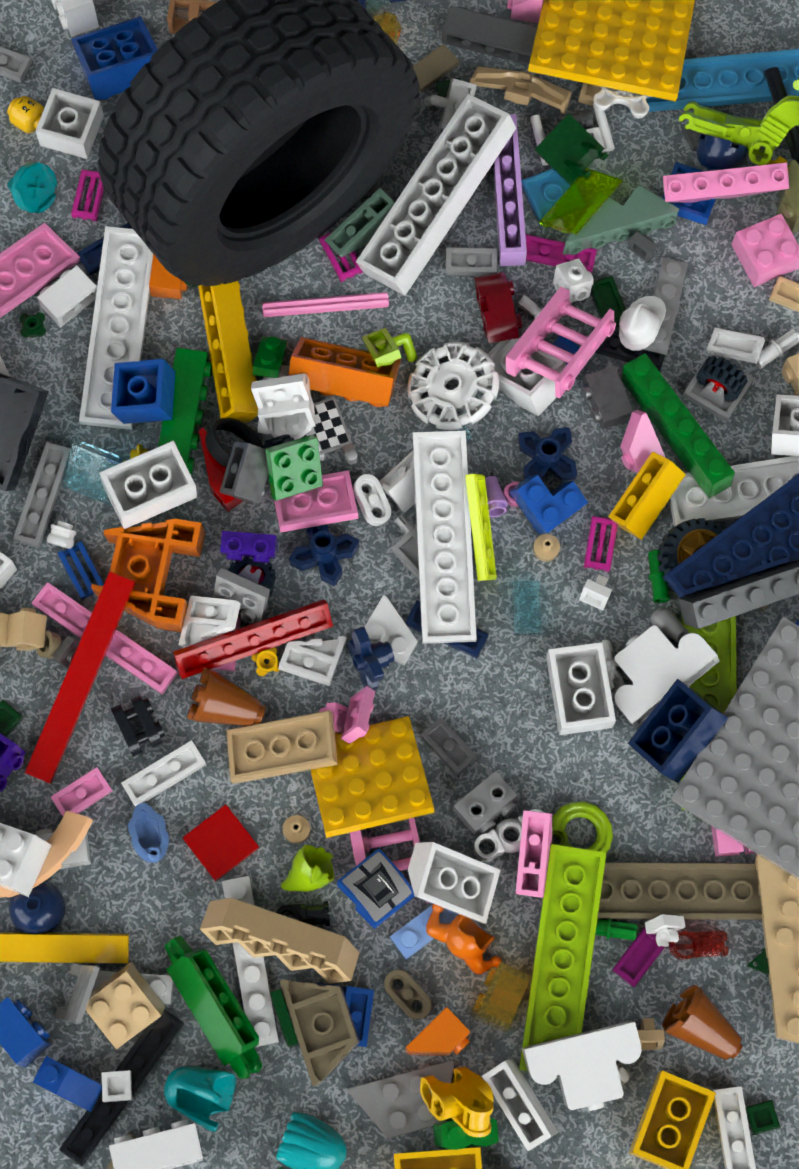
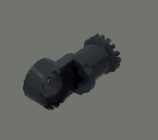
M324 901L321 905L306 906L304 903L283 905L276 911L278 914L284 911H291L295 915V920L310 925L325 924V926H330V915L327 914L329 912L328 901Z

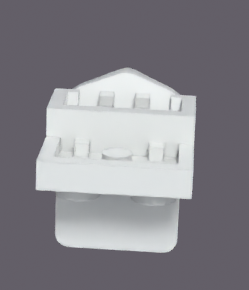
M302 373L252 382L251 390L258 406V418L264 434H271L273 437L289 434L296 440L308 434L312 427H316L314 403L311 398L310 381L307 374Z

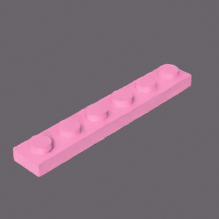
M48 582L31 603L33 607L80 639L92 612ZM116 629L105 656L162 695L178 672Z

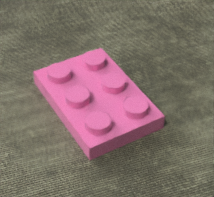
M349 470L322 475V487L277 501L274 500L280 533L359 519Z

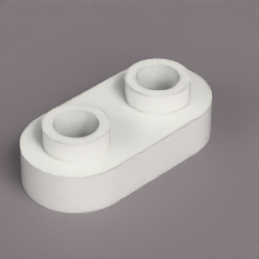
M364 474L353 485L354 496L365 520L372 526H381L390 518L391 507L379 480L373 475ZM362 487H366L369 493H364ZM372 510L377 511L379 513V517H375L372 513Z

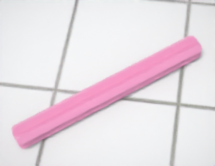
M387 292L270 301L262 303V311L264 317L385 308L389 306V296Z

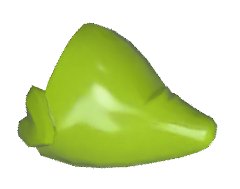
M304 845L294 856L289 874L285 881L281 883V889L288 892H309L323 888L335 878L331 862L334 856L330 852H326L321 846L316 848L312 845Z

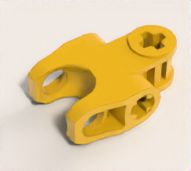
M463 1066L453 1069L452 1083L439 1081L432 1075L421 1077V1097L427 1105L429 1112L436 1119L443 1121L452 1118L466 1134L473 1137L489 1135L491 1132L490 1115L494 1108L493 1092L489 1084L480 1075Z

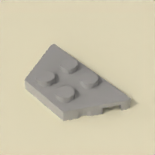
M454 1061L444 1062L348 1089V1092L387 1139L429 1128L439 1120L429 1112L427 1105L421 1097V1077L432 1075L439 1081L451 1083Z

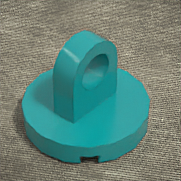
M27 162L18 169L16 174L8 181L7 186L12 193L15 204L21 210L29 213H42L55 200L56 194L54 192L55 187H57V179L54 171L48 165L39 162Z

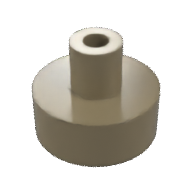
M45 631V645L42 648L36 649L37 654L43 658L54 659L52 658L53 654L62 644L60 635Z

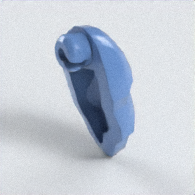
M138 804L133 811L132 819L128 823V831L132 837L131 843L136 853L143 860L149 863H156L164 857L168 848L169 835L166 831L163 816L157 814L148 804Z

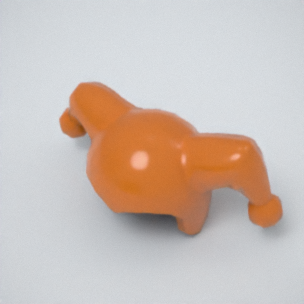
M432 904L433 911L426 925V933L430 937L446 943L449 951L454 956L463 959L471 971L477 975L483 974L492 967H499L502 964L501 958L497 955L493 956L490 960H483V953L494 940V936L483 931L470 918L460 914L451 923H440L439 915L443 912L444 908Z

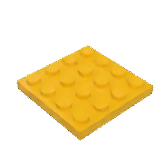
M409 716L372 724L363 737L357 738L350 744L341 739L342 733H335L338 765L310 770L326 838L435 813Z

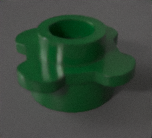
M38 312L36 315L25 313L20 316V322L22 323L20 333L22 337L35 338L45 335L46 329L43 324L45 315Z

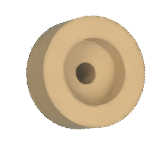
M542 534L536 538L533 552L539 560L549 562L558 556L560 543L555 536Z
M293 815L287 818L283 824V834L286 840L293 844H300L306 841L310 835L309 822L300 815Z

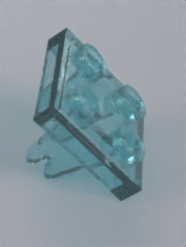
M76 439L72 444L63 487L112 506L102 485L99 472L123 463L125 458Z

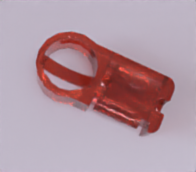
M683 931L678 933L679 937H688L692 941L691 944L669 942L670 953L676 959L683 961L706 956H720V953L722 958L729 953L728 946H725V941L728 940L725 931ZM693 949L692 953L687 956L681 955L677 951Z

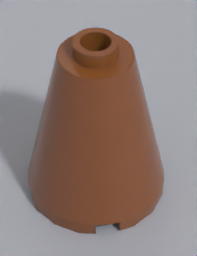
M695 984L689 986L679 995L683 1000L677 1006L673 1003L664 1017L662 1028H664L668 1035L721 1059L735 1058L742 1049V1044H740L741 1036L701 988Z

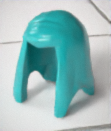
M186 1065L173 1070L168 1075L164 1086V1095L167 1103L173 1109H176L203 1128L216 1132L219 1123L210 1120L209 1117L215 1113L229 1111L234 1097L233 1094L236 1090L237 1078H235V1074L230 1072Z
M293 1112L290 1117L291 1121L286 1125V1131L282 1137L283 1142L279 1144L276 1159L291 1169H339L346 1160L347 1155L346 1144L342 1136L330 1125L313 1115Z

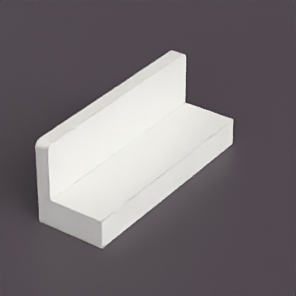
M413 451L379 481L384 493L390 496L403 512H406L416 503Z

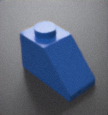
M48 1056L45 1057L33 1080V1083L89 1112L92 1111L102 1092V1084Z

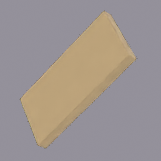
M330 710L226 730L230 782L233 784L338 765L333 713Z

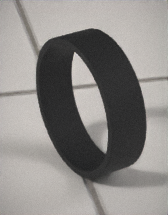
M233 418L218 419L205 437L209 453L225 468H227L230 453L219 443L215 433L216 430L232 432L246 443L263 448L261 439L256 432L245 423Z

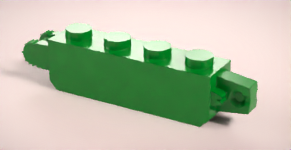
M181 935L171 939L164 946L172 963L166 970L224 1066L230 1064L233 1071L237 1074L236 1076L240 1079H247L251 1073L260 1072L263 1063L254 1049L259 1045V1036L207 950L199 948L193 951Z

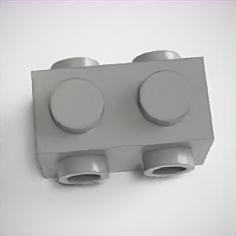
M495 771L453 805L454 813L476 837L480 833H488L495 826V820L502 815L507 817L516 809L517 795Z

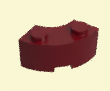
M504 272L474 277L477 303L481 313L484 335L488 343L519 338L518 329L522 328L520 313L515 314L512 295H514L513 281L507 280Z

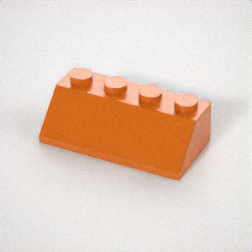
M301 337L291 355L288 376L302 373L307 374L310 381V390L319 391L320 394L325 396L337 395L344 397L348 401L360 400L369 402L370 405L375 407H388L393 395L401 359L395 360L391 365L377 367L368 351Z

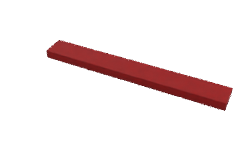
M109 571L25 774L47 783H52L136 582Z

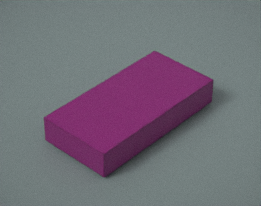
M644 927L611 971L634 988L665 947L658 946L656 934H646V928Z

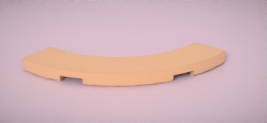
M69 811L65 812L57 829L46 841L52 846L33 888L57 872L63 866L61 863L70 853L77 850L93 822L91 818ZM0 887V898H10L19 895V893Z

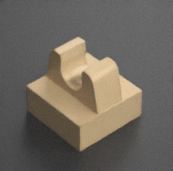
M642 1018L641 1030H637L641 1050H662L665 1041L664 1029L655 1030L654 1018Z

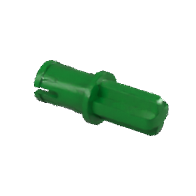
M653 550L648 553L650 569L648 580L651 581L653 602L665 603L670 601L668 583L667 581L664 582L662 578L665 573L664 571L660 572L658 566L662 565L661 561H657V555L661 554V551Z
M608 918V920L597 919L595 935L604 936L606 940H609V937L635 940L638 928L636 924L611 921V918Z

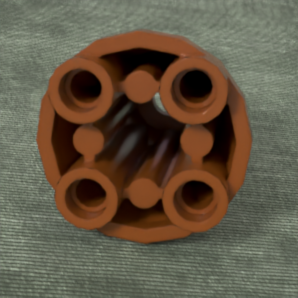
M204 667L199 680L202 685L196 684L191 700L196 702L195 704L191 703L186 718L195 722L251 726L253 724H260L266 706L260 704V700L217 671Z

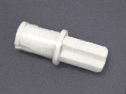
M793 329L775 341L770 340L769 345L762 349L756 366L762 369L763 366L777 357L782 358L784 356L783 353L799 343V333Z

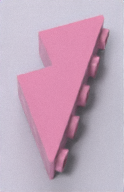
M787 163L663 176L665 202L692 203L716 198L732 199L789 189Z

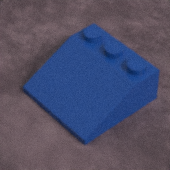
M141 16L71 39L94 99L97 101L109 99L113 95L122 93L131 86L130 82L145 64L150 62L151 57L158 50Z

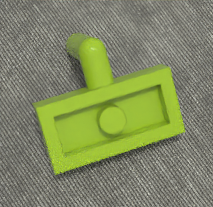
M385 327L362 337L364 345L377 367L391 365L395 360L402 358L398 349L400 345H403L408 362H414L418 359L409 333L405 332L391 337Z

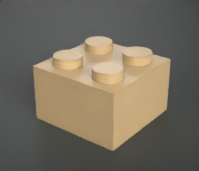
M130 962L91 992L85 1010L115 1049H118L161 1017L165 1005Z

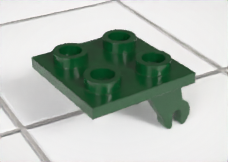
M570 114L534 149L569 185L578 177L587 179L591 172L585 169L595 159L604 161L608 157L606 152H602L605 148Z

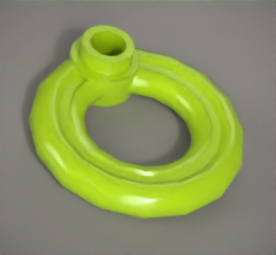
M585 801L570 802L560 807L552 816V837L559 838V845L573 847L568 843L565 827L570 820L583 817L594 824L597 833L595 842L586 849L606 853L610 850L613 839L612 824L606 813L596 805Z

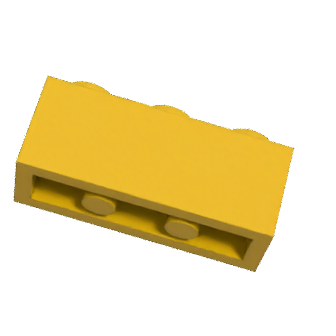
M652 451L608 517L623 530L642 540L686 474L671 460Z

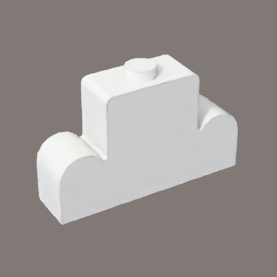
M653 625L640 636H633L626 643L627 647L614 657L619 668L633 683V685H623L616 691L615 702L623 715L637 729L643 724L677 679L690 686L720 662V660L700 635L695 633L684 635L679 641V647L675 648L660 629Z
M627 1021L522 1047L527 1072L536 1083L541 1085L550 1084L558 1075L565 1106L570 1110L587 1107L588 1111L605 1107L604 1102L623 1097L624 1093L616 1061L624 1064H631L637 1061L641 1054V1043L636 1023L634 1021Z

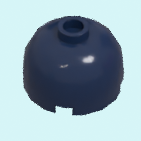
M700 134L696 150L697 159L702 166L708 168V171L740 168L746 159L748 147L741 144L739 146L734 145L732 141Z
M47 881L32 888L29 897L22 894L11 897L9 904V913L14 925L20 931L30 934L51 933L64 919L66 909L61 892L56 886Z

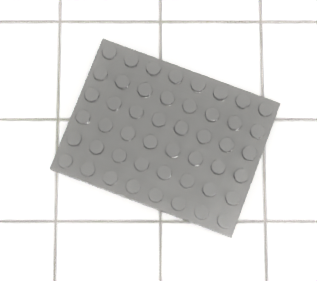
M782 617L723 713L728 717V720L707 747L697 755L670 800L799 879V626Z

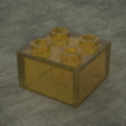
M501 962L497 968L491 967L483 984L488 987L486 994L480 992L472 1010L477 1013L475 1020L506 1033L531 976Z

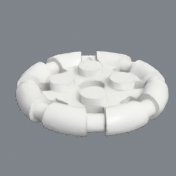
M465 342L444 343L443 347L430 349L416 362V369L413 373H410L408 379L407 393L408 398L412 400L411 408L414 413L426 424L430 425L432 423L436 425L437 429L442 430L463 429V425L468 423L473 425L481 420L492 408L490 404L493 399L497 398L499 391V375L494 370L495 363L492 358L479 347H470V344ZM448 356L449 361L440 365L439 359ZM466 356H467V357H470L469 360H468V362H466V361H464V360H462V359L465 358ZM483 371L485 375L478 377L476 373ZM425 372H430L427 378L423 377ZM456 379L459 381L457 388L453 390L446 389V385L450 380ZM478 391L484 394L481 400L475 398ZM428 392L429 397L422 399L423 393ZM437 407L443 409L440 415L435 414ZM467 410V413L458 416L457 411Z

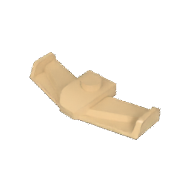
M477 66L470 79V83L479 87L506 90L504 99L515 104L528 106L533 97L560 109L562 114H565L572 94L569 90L524 71Z

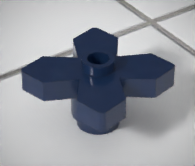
M569 427L556 428L550 437L543 439L534 431L519 433L518 443L520 452L532 458L523 467L524 479L528 476L538 475L543 480L548 471L553 473L560 481L576 479L577 469L575 461L563 454L572 444Z
M327 524L309 527L306 530L310 545L296 547L289 557V564L301 571L318 565L321 580L335 586L343 574L338 560L352 558L360 546L359 539L349 534L334 537L329 532Z
M365 627L353 630V639L348 641L347 648L355 669L360 673L363 687L368 686L375 691L379 686L378 681L384 677L382 668L388 667L389 663L394 662V653L387 641L383 643L377 641L371 644Z

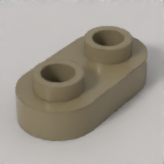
M403 970L391 971L386 976L384 981L385 991L400 1009L413 1020H421L427 1017L431 1010V1000L411 976ZM395 980L403 982L404 986L401 990L393 988ZM414 1001L422 1003L423 1008L420 1011L413 1010L412 1003Z

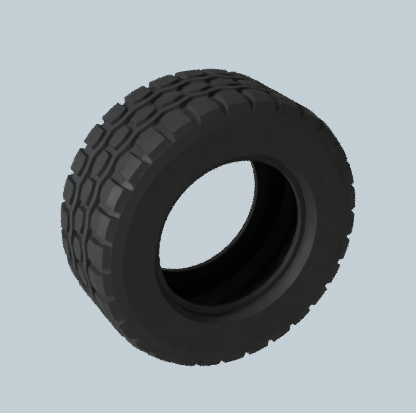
M220 0L204 10L198 18H193L175 33L172 39L167 40L154 53L150 62L145 64L130 82L131 86L123 92L114 107L115 112L110 115L103 132L104 137L100 142L98 152L99 175L107 197L169 273L184 282L197 286H217L222 283L236 282L244 277L248 278L258 274L303 249L349 212L373 187L395 158L394 155L402 147L408 135L407 132L412 127L420 97L418 78L410 59L385 33L358 0Z

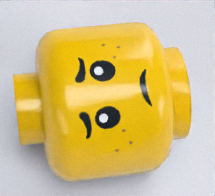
M28 96L17 97L12 100L8 107L9 121L25 133H33L36 131L44 111V106Z

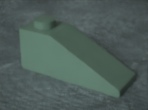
M379 188L324 241L341 258L369 243L395 202Z

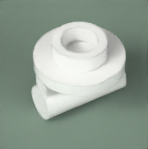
M58 521L57 526L51 524V533L47 536V542L71 549L74 545L73 538L77 534L76 531L72 530L73 525Z

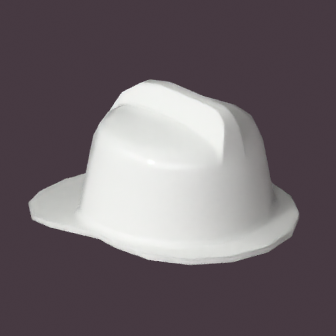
M655 296L639 298L622 313L619 322V337L625 348L639 351L647 348L654 342L666 314L665 303L660 298Z

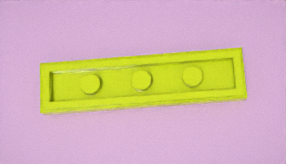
M484 474L465 475L478 581L496 580L497 575Z

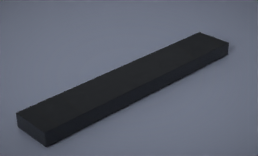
M165 1009L161 1017L145 1028L115 1070L131 1071L132 1097L184 1025L181 1020ZM101 1092L92 1111L85 1112L59 1151L83 1167L130 1100L103 1102Z

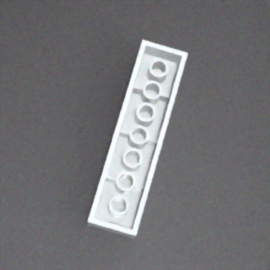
M467 94L357 259L356 263L365 275L406 296L516 130V126L509 113Z

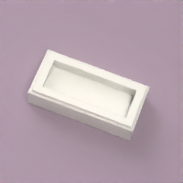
M714 328L707 352H711L716 356L757 364L765 340L761 336Z

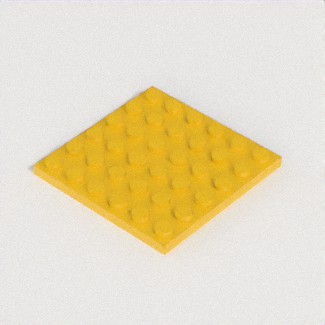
M544 0L528 71L676 102L695 0Z

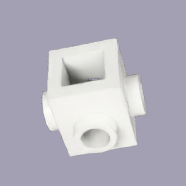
M580 259L556 265L553 279L556 292L560 287L570 290L571 303L589 298L594 280L591 272L586 270Z

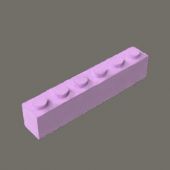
M509 114L516 126V130L493 163L500 266L525 265L527 254L516 114Z

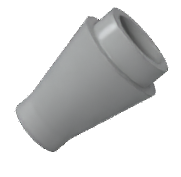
M661 607L651 616L650 622L652 626H657L665 636L675 640L677 643H679L684 635L689 634V631L684 628L672 609Z

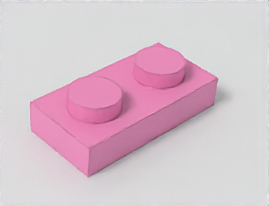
M368 686L350 698L341 739L349 744L357 738L363 737L370 727L368 722L370 713L374 708L375 691Z
M98 767L51 796V799L61 815L64 816L66 811L79 814L113 791Z

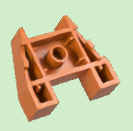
M170 519L162 523L141 524L142 526L126 529L118 527L104 530L103 534L108 542L116 544L110 572L136 582L124 611L157 629L181 633L188 604L185 599L163 596L172 553L201 557L206 534L202 523ZM92 584L91 589L99 597L103 586Z

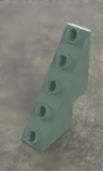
M641 185L636 187L624 205L601 193L566 240L563 254L575 255L588 248H600L609 242H621L633 236L636 231L646 235L655 229L662 227L664 229L670 228L677 223L676 218L679 208L669 202H665L663 198Z

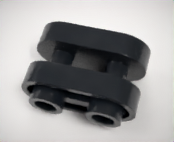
M141 695L130 699L133 707L123 711L121 704L110 708L133 757L143 753L140 744L150 741L152 747L163 743L161 738L165 736L159 721L153 723L150 714L154 710L148 697L142 699ZM139 717L145 731L135 735L129 721Z

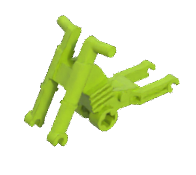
M799 78L793 82L795 90H799ZM789 95L784 97L768 110L763 119L734 117L733 115L701 106L695 101H690L685 105L684 111L686 112L680 115L679 121L688 119L689 122L685 125L686 129L748 147L750 160L757 165H764L771 160L775 147L780 145L789 130L799 125V96ZM692 108L694 112H689L688 110Z

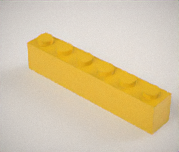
M236 281L228 284L222 283L217 286L200 285L198 288L220 417L233 418L243 423H249L258 416V406L251 390L252 382L257 380L255 375H252V353L250 352L248 330L245 324L240 284Z

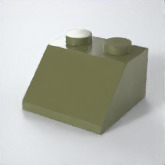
M796 160L791 161L788 167L789 189L780 190L776 215L782 213L792 234L799 231V164Z

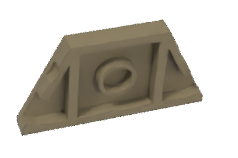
M281 980V988L312 1086L316 1087L360 1042L343 989L340 986Z

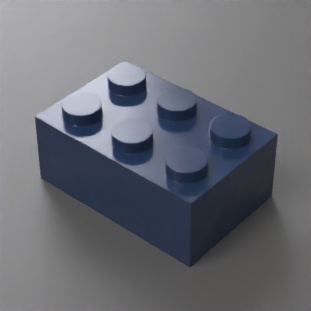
M677 679L628 744L661 774L679 783L693 764L697 755L707 747L728 720V717L694 688Z

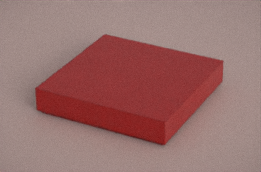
M226 804L182 837L215 882L260 849Z

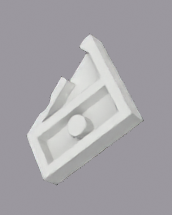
M190 595L178 645L185 648L234 630L241 603L236 600Z
M383 595L365 625V629L371 644L377 641L382 643L389 642L394 653V661L405 666L418 641L389 599Z
M339 636L336 640L322 641V638L311 639L308 642H288L279 663V670L330 686L347 637Z

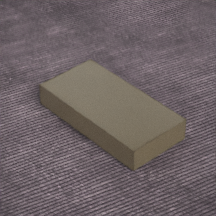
M444 44L413 66L418 78L420 93L459 66V60Z

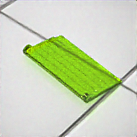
M586 168L585 170H589L591 175L587 179L578 177L539 221L540 225L544 228L551 227L567 234L577 235L623 180Z

